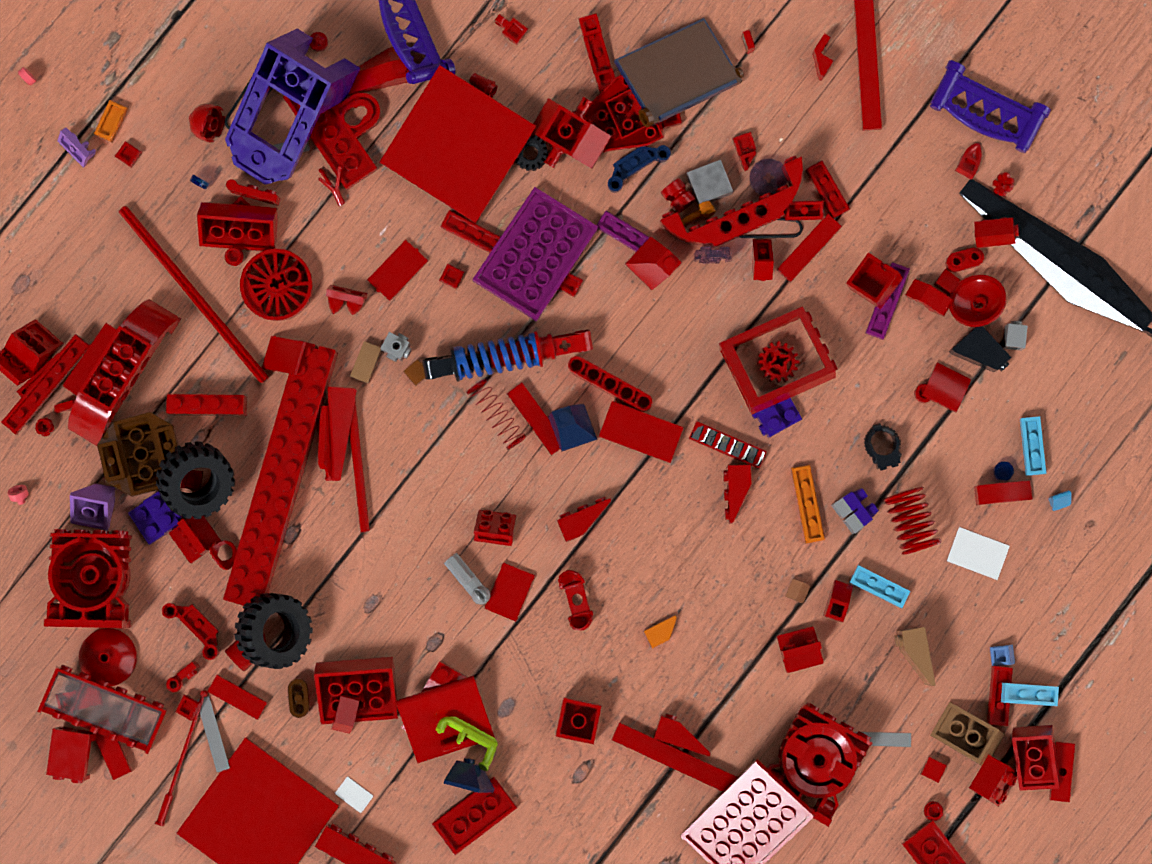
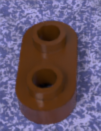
M294 679L288 685L289 710L296 718L306 716L310 710L308 685L302 679ZM296 685H300L302 687V690L300 692H297L295 690ZM298 704L303 705L302 711L297 710Z

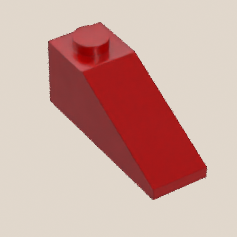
M668 713L665 716L660 715L654 739L710 757L711 753L676 720V716Z

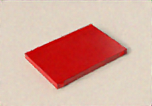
M271 336L262 368L264 370L297 376L306 342Z
M503 562L490 593V599L485 604L484 609L516 622L535 575Z

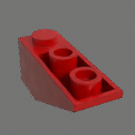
M728 465L726 470H723V481L727 482V489H724V501H728V508H725V520H729V524H733L752 484L751 465Z
M606 497L595 500V505L588 507V504L578 507V512L571 514L569 511L559 515L560 519L557 522L565 542L583 536L611 503V499L606 500Z

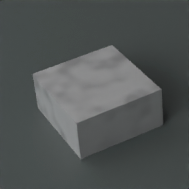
M721 160L687 172L686 176L698 207L702 202H713L733 193Z

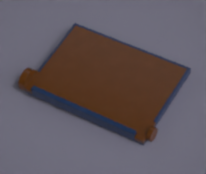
M704 18L614 61L642 108L639 110V118L645 127L660 123L741 84V78L744 77L740 67L734 68Z

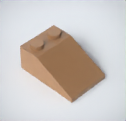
M925 627L896 631L897 635H894L896 647H899L901 653L925 685L936 686Z
M949 702L930 736L982 766L988 754L993 756L1005 734Z

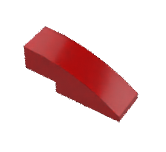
M1030 481L974 486L976 506L1033 500Z

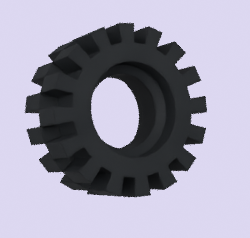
M531 135L516 159V164L521 169H526V171H536L537 168H542V165L545 164L544 161L548 157L547 146L544 141L536 135L535 137ZM528 146H533L538 150V155L533 160H528L523 155L524 149Z

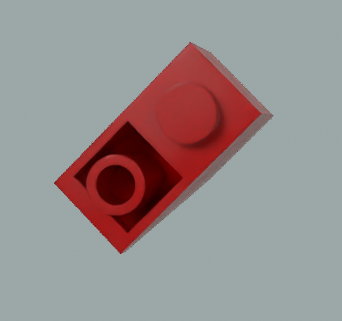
M834 580L823 617L844 622L850 604L852 585Z

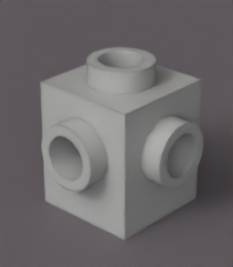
M391 332L388 333L380 348L383 352L387 353L386 357L394 362L397 360L403 361L404 358L407 359L412 351L410 348L411 344L408 342L409 338L400 333L396 336Z

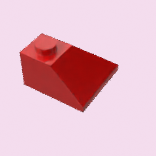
M650 236L629 258L625 265L644 284L653 290L667 279L682 262L669 249Z

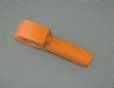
M705 201L699 204L697 211L684 217L681 221L685 226L702 216L710 218L716 210L710 201Z

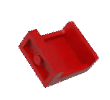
M62 726L53 728L46 775L53 776L52 779L55 780L71 779L72 783H83V781L90 779L87 769L91 742L96 740V734L86 730Z

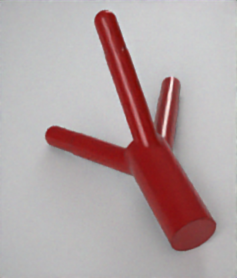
M338 166L335 187L324 171L319 169L324 179L319 177L318 180L332 191L338 206L345 204L339 191L342 166Z

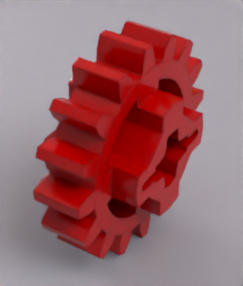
M777 341L775 346L771 342L768 344L769 348H762L764 353H759L758 355L762 360L757 361V364L762 365L759 371L765 372L763 378L769 376V382L776 379V383H780L781 379L786 382L788 377H794L793 372L798 371L795 365L800 363L799 360H795L798 353H792L794 347L788 349L786 342L781 346L780 341ZM770 353V360L766 363L767 356ZM776 360H784L780 365H772ZM790 361V367H789V369H788V371H787V367H786V366H787V363Z

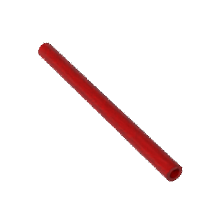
M355 398L349 432L360 532H369Z

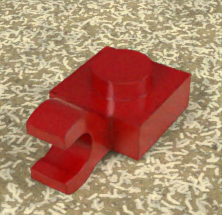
M499 14L495 19V24L504 29L502 35L518 45L528 31V28L514 18L509 22Z

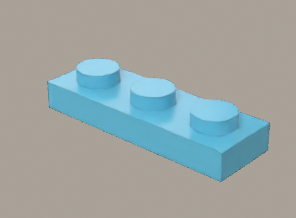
M1040 417L1020 418L1026 476L1046 474Z
M857 565L849 583L899 608H903L910 593L909 590Z
M1002 683L1001 702L1058 706L1059 687Z

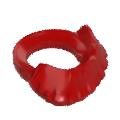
M221 540L217 543L212 542L209 547L212 558L220 568L230 570L237 553L235 545L228 540ZM227 544L232 548L233 554L230 559L222 561L218 557L219 548Z

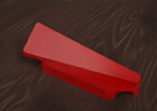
M328 387V406H320L318 465L320 469H325L326 481L341 480L357 392L355 388Z

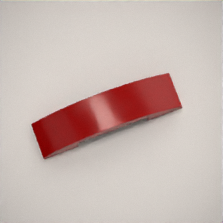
M597 13L578 18L592 71L600 92L615 79V75L603 40Z

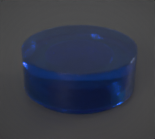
M194 174L190 178V182L203 189H207L210 184Z
M1000 462L994 467V476L1000 481L1009 480L1014 474V468L1009 462Z

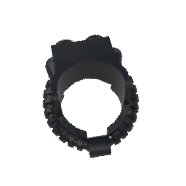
M878 423L872 425V429L865 435L864 447L867 454L872 457L876 468L883 471L888 466L894 468L901 463L900 457L902 454L899 451L901 440H899L900 437L895 433V430H892L889 426H881ZM883 431L892 437L893 448L887 455H880L874 451L871 438L875 432Z

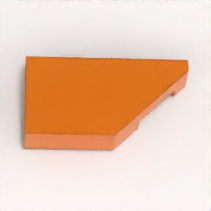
M676 615L644 631L652 649L670 640L677 619Z

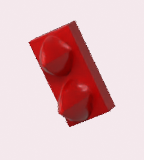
M330 285L326 291L332 314L337 313L341 309L344 301H347L349 312L352 315L356 314L362 308L368 294L335 285Z

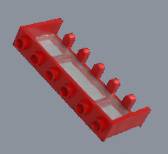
M66 665L56 666L37 712L41 713L42 711L52 715L53 718L63 719L74 726H81L89 729L92 733L102 734L110 740L120 741L128 747H135L149 754L167 711L164 708L165 704L153 700V703L145 700V696L137 693L134 696L127 693V689L119 686L116 689L109 686V682L102 679L94 681L90 679L91 675L84 672L76 674L72 672L73 668Z

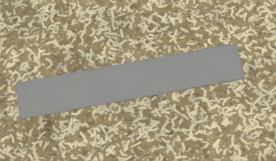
M207 696L204 698L200 715L216 771L220 772L230 767L210 697Z
M862 732L871 737L870 742L873 743L871 746L911 747V733Z

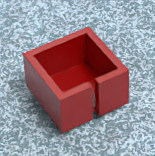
M868 252L846 284L850 290L881 310L903 277L897 270L886 263L884 264L880 259Z

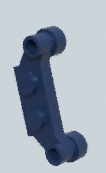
M665 145L658 148L644 146L626 155L613 164L614 172L608 180V189L613 193H617L622 189L623 181L654 161L666 162L671 155L670 149ZM664 153L666 156L661 157L660 154ZM617 184L618 187L613 188L612 185Z

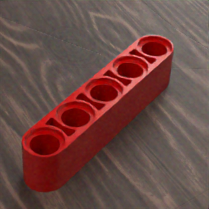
M574 356L569 360L568 369L576 377L638 411L647 412L651 408L652 398L647 393L582 357ZM579 361L582 364V368L580 370H573L571 364ZM592 370L597 371L599 377L595 380L588 377V373ZM611 379L616 383L613 389L605 387L607 380ZM624 389H630L632 396L624 398L621 392ZM646 398L649 401V405L645 408L640 407L638 404L639 399Z

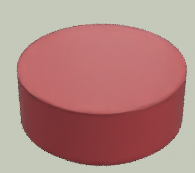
M25 67L18 71L20 77L28 85L32 86L37 81Z

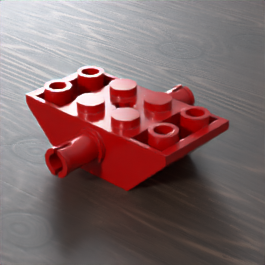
M582 97L576 110L571 112L553 100L547 99L533 123L537 126L533 134L550 143L551 147H553L544 163L555 168L561 155L566 153L593 169L612 136L585 120V115L593 104L592 101ZM566 130H571L570 135H567L565 133Z

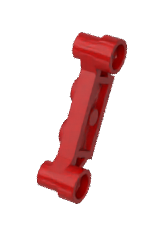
M167 603L162 607V614L165 618H179L205 645L202 650V655L205 659L213 660L218 657L217 634L220 631L194 604L188 607ZM171 607L174 609L173 614L169 612ZM211 648L214 649V655L210 654Z

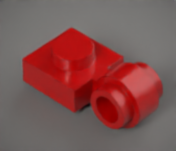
M191 662L178 672L176 676L170 677L166 682L167 689L170 692L180 691L183 687V680L186 678L190 680L198 674L196 670L200 666L197 662ZM173 681L177 683L176 688L172 686Z

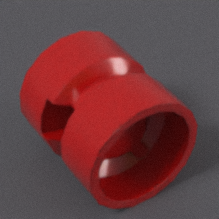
M681 178L674 180L661 191V195L666 201L671 202V208L675 213L678 212V214L696 200L690 191L685 190L686 185Z

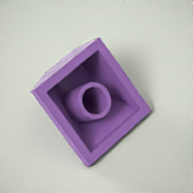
M93 484L71 492V523L108 530L115 503V487Z

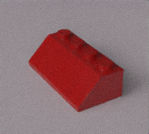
M201 202L197 213L199 246L228 249L237 247L241 250L254 251L276 248L277 208Z

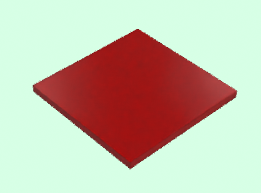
M439 65L379 163L469 220L477 223L537 126Z
M245 737L228 760L230 768L218 774L176 834L217 864H298L340 805Z

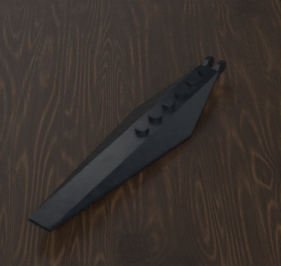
M970 179L959 192L985 220L1003 217L1013 218L1014 225H1018L1019 236H1015L1016 244H1011V246L1068 303L1135 328L1152 338V329L1148 327L1152 323V312L1103 257L1005 198L995 194V192L973 179Z

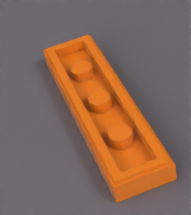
M805 465L791 468L805 544L823 541L825 537L811 466Z

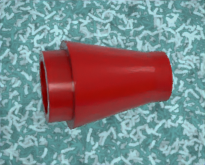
M477 73L470 77L469 82L491 98L497 92L498 86L495 84V81L480 76Z

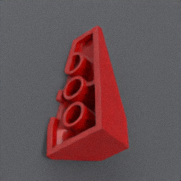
M393 47L384 50L358 66L360 70L348 96L408 83L406 73L409 70Z

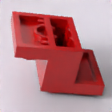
M34 319L11 333L4 349L0 351V372L18 386L36 374L45 365L48 357L61 349L64 343Z

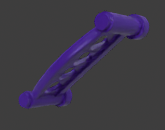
M378 0L387 36L395 52L409 70L406 73V80L409 84L431 80L439 65L455 74L453 61L449 58L440 59L415 0H393L403 4L398 13H394L391 10L392 6L388 3V0ZM396 17L410 21L405 30L399 28V22L396 21ZM403 34L418 38L413 47L407 46ZM410 51L425 55L420 64L414 62V57L410 54Z
M949 60L945 67L946 72L930 102V107L936 111H941L944 108L970 129L990 138L1015 143L1016 150L1026 153L1044 119L1048 118L1051 109L1038 102H1034L1030 109L963 76L966 68L956 61ZM965 91L967 107L961 108L959 104L954 105L952 98ZM980 100L983 101L984 115L982 117L969 111V107ZM999 108L1000 125H995L993 121H987L986 115ZM1016 116L1018 132L1014 134L1010 130H1005L1003 124Z

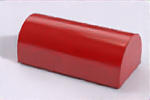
M792 201L784 210L785 221L824 220V201Z

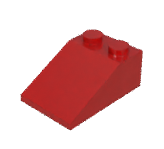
M1053 725L1013 727L1012 743L1019 790L1059 788Z

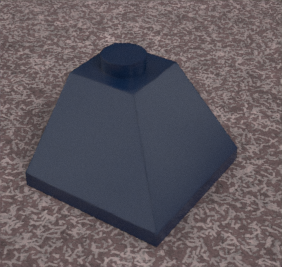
M584 404L570 405L552 411L548 416L561 452L597 440Z
M464 758L463 761L456 760L444 780V784L478 793H494L495 789L486 772L480 769L478 764H475L474 759Z

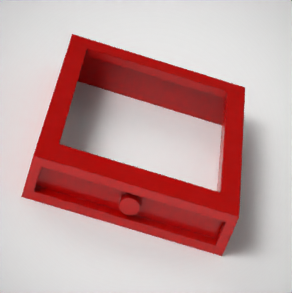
M803 306L719 343L720 352L751 415L836 378L837 365L834 360H830L828 357L829 350L825 343H821L819 339L821 338L820 332L817 327H813L811 323L813 322L812 316L809 311H805ZM800 319L825 368L758 397L734 347Z

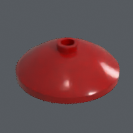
M988 275L970 276L960 281L950 294V298L954 301L949 309L954 319L965 326H984L995 321L1004 311L1007 302L1006 292L1003 285L994 277Z
M116 629L95 631L85 639L79 651L81 671L91 675L90 679L94 681L102 679L109 682V686H116L126 681L133 673L137 663V651L133 641L128 635ZM104 654L108 656L107 661L102 660Z

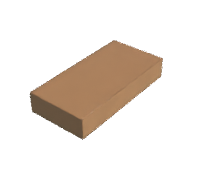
M364 341L350 377L368 384L382 351L381 347Z

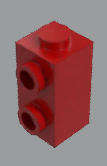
M1003 217L974 222L977 248L1016 244L1015 236H1019L1018 225H1014L1013 218Z

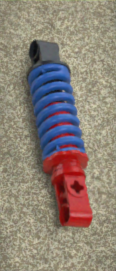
M589 329L552 336L551 333H548L543 337L539 336L537 331H534L525 338L523 335H518L516 342L513 337H508L507 343H504V340L500 338L497 340V345H494V342L489 340L487 342V350H485L482 342H478L476 352L472 344L467 345V353H465V348L462 346H451L450 355L426 358L422 360L426 380L454 374L456 381L460 382L465 377V374L467 378H473L474 369L477 376L482 377L484 375V367L488 375H492L495 368L498 373H503L505 366L508 371H513L514 365L521 370L524 368V363H527L529 368L533 366L543 367L544 360L546 359L555 360L558 355L593 350V343ZM563 340L570 343L567 344V348H563L561 345Z

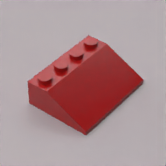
M393 657L316 662L314 679L321 725L333 723L340 695L360 699L355 722L398 719Z

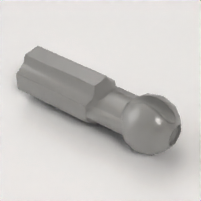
M457 553L451 556L444 563L445 566L469 593L476 604L483 605L487 603L490 599L489 589L480 582Z

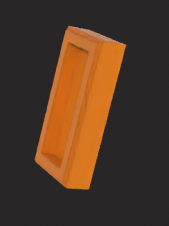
M109 100L94 135L113 142L128 108Z

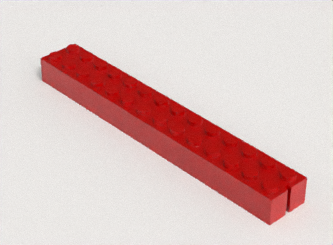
M306 342L297 376L288 375L223 600L244 606L246 603H251L250 600L253 597L269 593L319 422L320 406L324 404L337 360L338 352L334 349L323 346L318 348L315 344Z

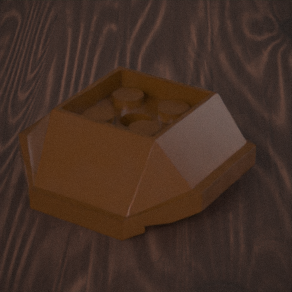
M151 412L112 422L103 438L97 444L106 483L132 497L159 490L156 485V480L158 479L156 476L157 470L161 469L159 464L162 460L167 459L165 455L169 451L171 453L174 452L175 447L178 446L174 426ZM141 450L146 451V457L143 460H140L138 457Z

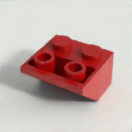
M988 754L969 789L999 807L1007 799L1009 788L1015 785L1018 778L1017 772Z

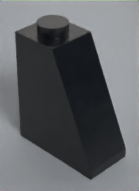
M983 326L975 327L949 351L956 357L992 372L997 370L1002 372L1009 365L1007 361L1012 358Z

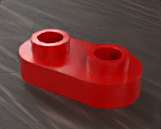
M969 248L950 254L945 264L947 269L954 273L978 267L984 260V254L979 248ZM972 254H976L978 259L973 260ZM958 259L959 265H955L953 260Z

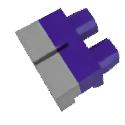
M862 488L848 493L831 505L841 519L856 509L854 513L842 520L852 534H856L872 521V517L879 511L873 503L865 508L863 507L861 501L868 496Z

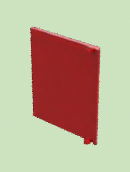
M474 675L396 700V705L417 764L478 744L467 737H464L461 744H457L456 740L459 731L448 725L444 733H437V724L444 717H457L495 738Z

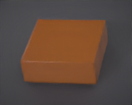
M418 359L403 371L415 386L425 379L423 365Z

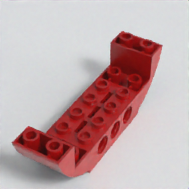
M795 155L784 161L781 169L789 187L784 185L778 188L773 195L770 192L758 198V202L753 203L751 200L742 204V209L736 211L733 208L723 214L724 217L720 219L715 216L707 220L706 225L700 227V224L689 228V233L686 232L678 212L673 213V211L663 214L660 224L670 234L682 241L696 245H711L712 248H715L778 220L785 215L784 210L790 205L798 192L803 172L802 156L797 158ZM756 208H763L765 215H757ZM740 215L746 216L748 223L741 224L738 217ZM722 223L730 225L731 229L729 232L721 230L720 226Z
M150 299L138 305L123 323L118 326L79 389L69 415L68 429L97 446L165 334L168 332L172 335L182 318Z

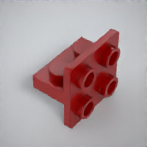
M479 510L474 527V541L512 546L517 515L508 512Z
M204 515L201 516V519H194L193 516L190 519H182L177 523L179 526L169 532V535L189 563L195 562L209 552L212 542L217 543L221 541Z
M813 626L777 636L787 673L824 663L820 650L822 649L821 642L818 641Z

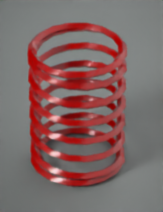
M922 486L886 497L883 500L886 505L907 501L887 511V513L892 514L909 510L890 520L895 523L912 519L893 529L896 532L912 529L896 538L899 541L915 538L900 545V549H908L903 551L902 555L917 552L942 542L940 538L915 543L938 532L937 529L915 533L935 523L934 520L912 524L932 514V512L927 511L910 515L929 505L927 502L910 505L926 497L924 493L907 496L923 490L924 487Z

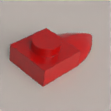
M975 143L966 149L955 169L956 172L971 180L975 176L982 158L979 143Z

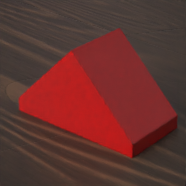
M340 695L331 730L351 733L360 699Z

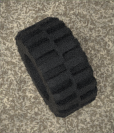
M196 441L194 445L191 442L185 443L183 447L179 445L175 447L174 452L171 453L169 451L165 455L167 457L166 460L160 462L159 466L161 469H158L156 474L158 478L156 480L158 492L170 510L172 509L179 516L182 515L187 519H190L191 516L194 519H201L203 515L209 517L212 515V512L221 510L220 506L226 505L229 501L227 499L228 496H232L234 490L231 487L235 485L234 471L223 454L208 443L204 445L202 442ZM196 468L211 469L210 479L202 489L193 493L180 491L181 481L188 472Z
M264 593L253 597L250 600L251 603H246L243 606L244 611L239 612L237 616L239 618L238 623L235 622V628L237 629V633L234 634L235 640L239 641L237 644L239 651H244L242 656L250 660V663L273 669L287 668L292 666L293 662L297 663L301 659L300 655H305L307 652L306 646L307 644L310 645L312 640L310 639V633H313V627H310L312 620L311 616H307L308 610L306 607L301 606L302 602L289 595ZM277 612L284 623V635L280 643L270 649L264 641L263 628L267 619Z

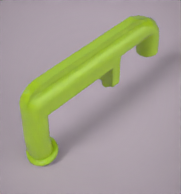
M457 717L442 718L437 724V733H444L448 725L459 731L456 740L457 744H461L464 737H467L487 748L482 762L478 765L483 771H488L498 746L497 740Z

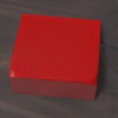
M944 269L934 285L950 295L960 282V279Z

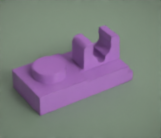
M67 128L60 131L58 142L84 168L87 161L95 155L96 150L88 151L86 148H88L89 143L85 141L81 144L77 136Z

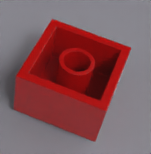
M564 697L556 737L594 745L602 705Z

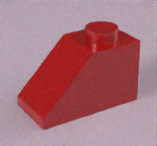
M752 239L753 280H773L774 258L772 240Z

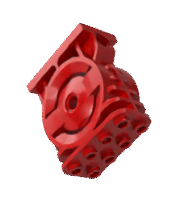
M54 529V533H50L52 544H50L49 548L52 550L51 556H49L51 562L48 569V582L54 597L47 603V618L44 619V627L130 628L129 604L123 599V596L130 583L129 562H131V558L129 556L132 547H130L132 535H128V531L112 530V534L105 530H93V534H90L89 530L74 529L73 533H71V530ZM98 550L107 554L117 564V567H113L112 563L105 556L95 553L82 555L72 566L63 565L64 562H73L83 552ZM91 570H94L96 573V577L93 580L88 578V573ZM63 583H71L78 593L88 597L103 595L113 584H116V587L101 599L87 600L78 596L71 587H63ZM70 609L82 612V617L80 619H70ZM106 610V620H96L94 612Z
M807 702L806 705L801 704L799 712L795 715L794 721L790 724L789 730L784 736L779 748L778 762L769 764L767 769L781 782L785 778L796 789L794 794L800 799L803 794L808 797L818 798L813 808L809 806L816 813L813 819L829 827L832 817L839 806L836 794L843 791L850 784L856 770L861 766L862 759L867 755L868 748L873 743L870 742L871 737L860 731L857 734L854 733L852 726L842 721L838 724L835 722L836 717L827 712L819 713L820 708ZM800 734L807 738L820 734L833 738L840 745L844 754V760L848 761V765L846 766L841 763V754L837 746L831 741L817 737L803 742L796 738V736ZM787 752L796 757L800 773L808 780L821 783L834 778L839 782L836 784L831 782L823 786H815L805 782L797 774L794 760L786 757ZM819 754L822 755L823 763L815 765L814 757Z

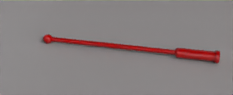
M206 690L200 692L201 698L199 702L202 704L204 698L208 695ZM201 707L194 721H192L169 792L165 794L157 821H155L156 825H165L164 822L173 798L172 792Z

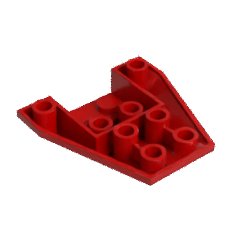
M622 74L617 76L592 101L593 104L585 115L586 121L612 136L603 152L649 146L664 138L662 122L645 127L640 121L639 110L642 108Z

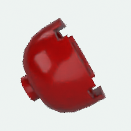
M209 103L197 106L189 116V125L194 136L208 143L214 142L215 136L219 137L224 128L225 116H222L221 112L224 111L223 108Z

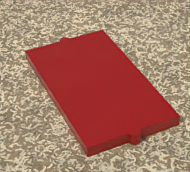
M405 239L367 281L377 289L378 293H381L391 301L422 269L428 260L419 252L418 248L415 249Z

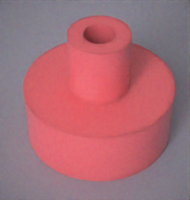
M16 485L7 492L10 501L17 502L18 505L24 504L26 502L25 498L29 495L25 485Z

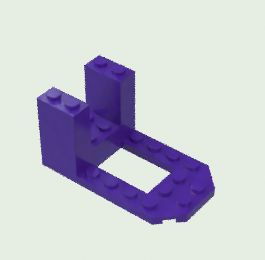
M298 28L266 43L225 138L227 147L230 146L233 155L231 157L233 164L265 185L292 177L319 115L347 98L360 70V67L345 58L324 68L305 56L313 38ZM270 87L300 105L281 150L251 132Z

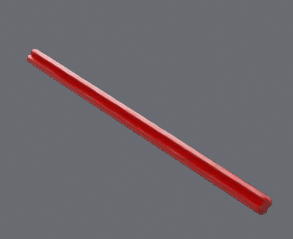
M123 206L119 210L120 215L260 383H264L269 378L268 375L127 206Z

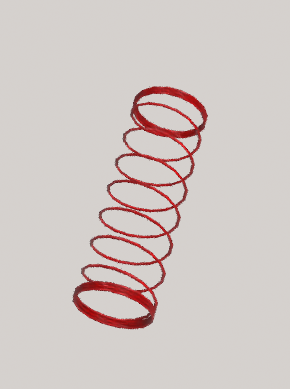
M483 379L479 381L474 386H472L466 393L468 395L473 393L474 391L479 393L478 391L484 386L487 380ZM483 397V398H482L478 403H476L475 405H477V404L481 403L482 401H484L483 399H484L485 397ZM522 433L524 435L509 444L506 449L509 450L526 438L525 433Z

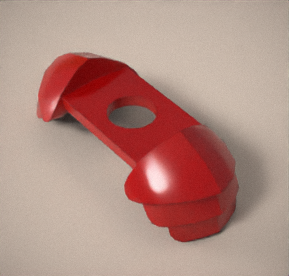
M566 570L559 575L558 583L560 589H565L572 615L568 617V621L572 629L584 631L593 621V610H590L583 585L585 581L578 572ZM575 594H579L583 598L580 605L573 603L572 599Z

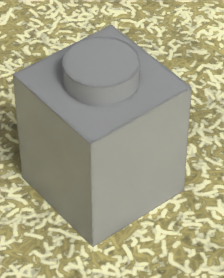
M1011 321V324L1005 325L1003 349L1019 351L1025 349L1028 326L1022 325L1020 321Z

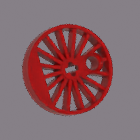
M284 249L262 251L252 257L242 271L240 292L243 301L254 314L270 321L289 320L306 308L312 296L313 281L310 270L306 263L291 251ZM273 255L274 273L266 257ZM278 255H285L278 272ZM289 258H294L296 261L291 267L286 269ZM261 259L263 260L269 275L266 274L259 266L256 265V263ZM301 264L305 270L300 271L297 267ZM252 267H254L258 272H260L266 279L249 274ZM298 273L297 280H289L290 274ZM307 274L308 281H303V276ZM249 278L265 284L252 285ZM275 281H277V282L279 283V284H278V286H279L278 289H276V288L274 287V286H275V284H274ZM308 286V291L304 293L293 289V287ZM254 289H263L257 293L254 291ZM288 292L305 297L303 303L300 304ZM264 295V297L259 301L258 297ZM284 295L298 306L293 312H291ZM280 298L288 312L284 316H281ZM269 299L266 310L264 312L262 305ZM275 300L276 316H269Z

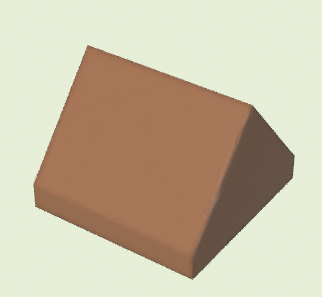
M792 579L785 597L803 604L810 586Z

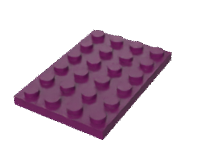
M534 187L472 281L537 322L599 227Z

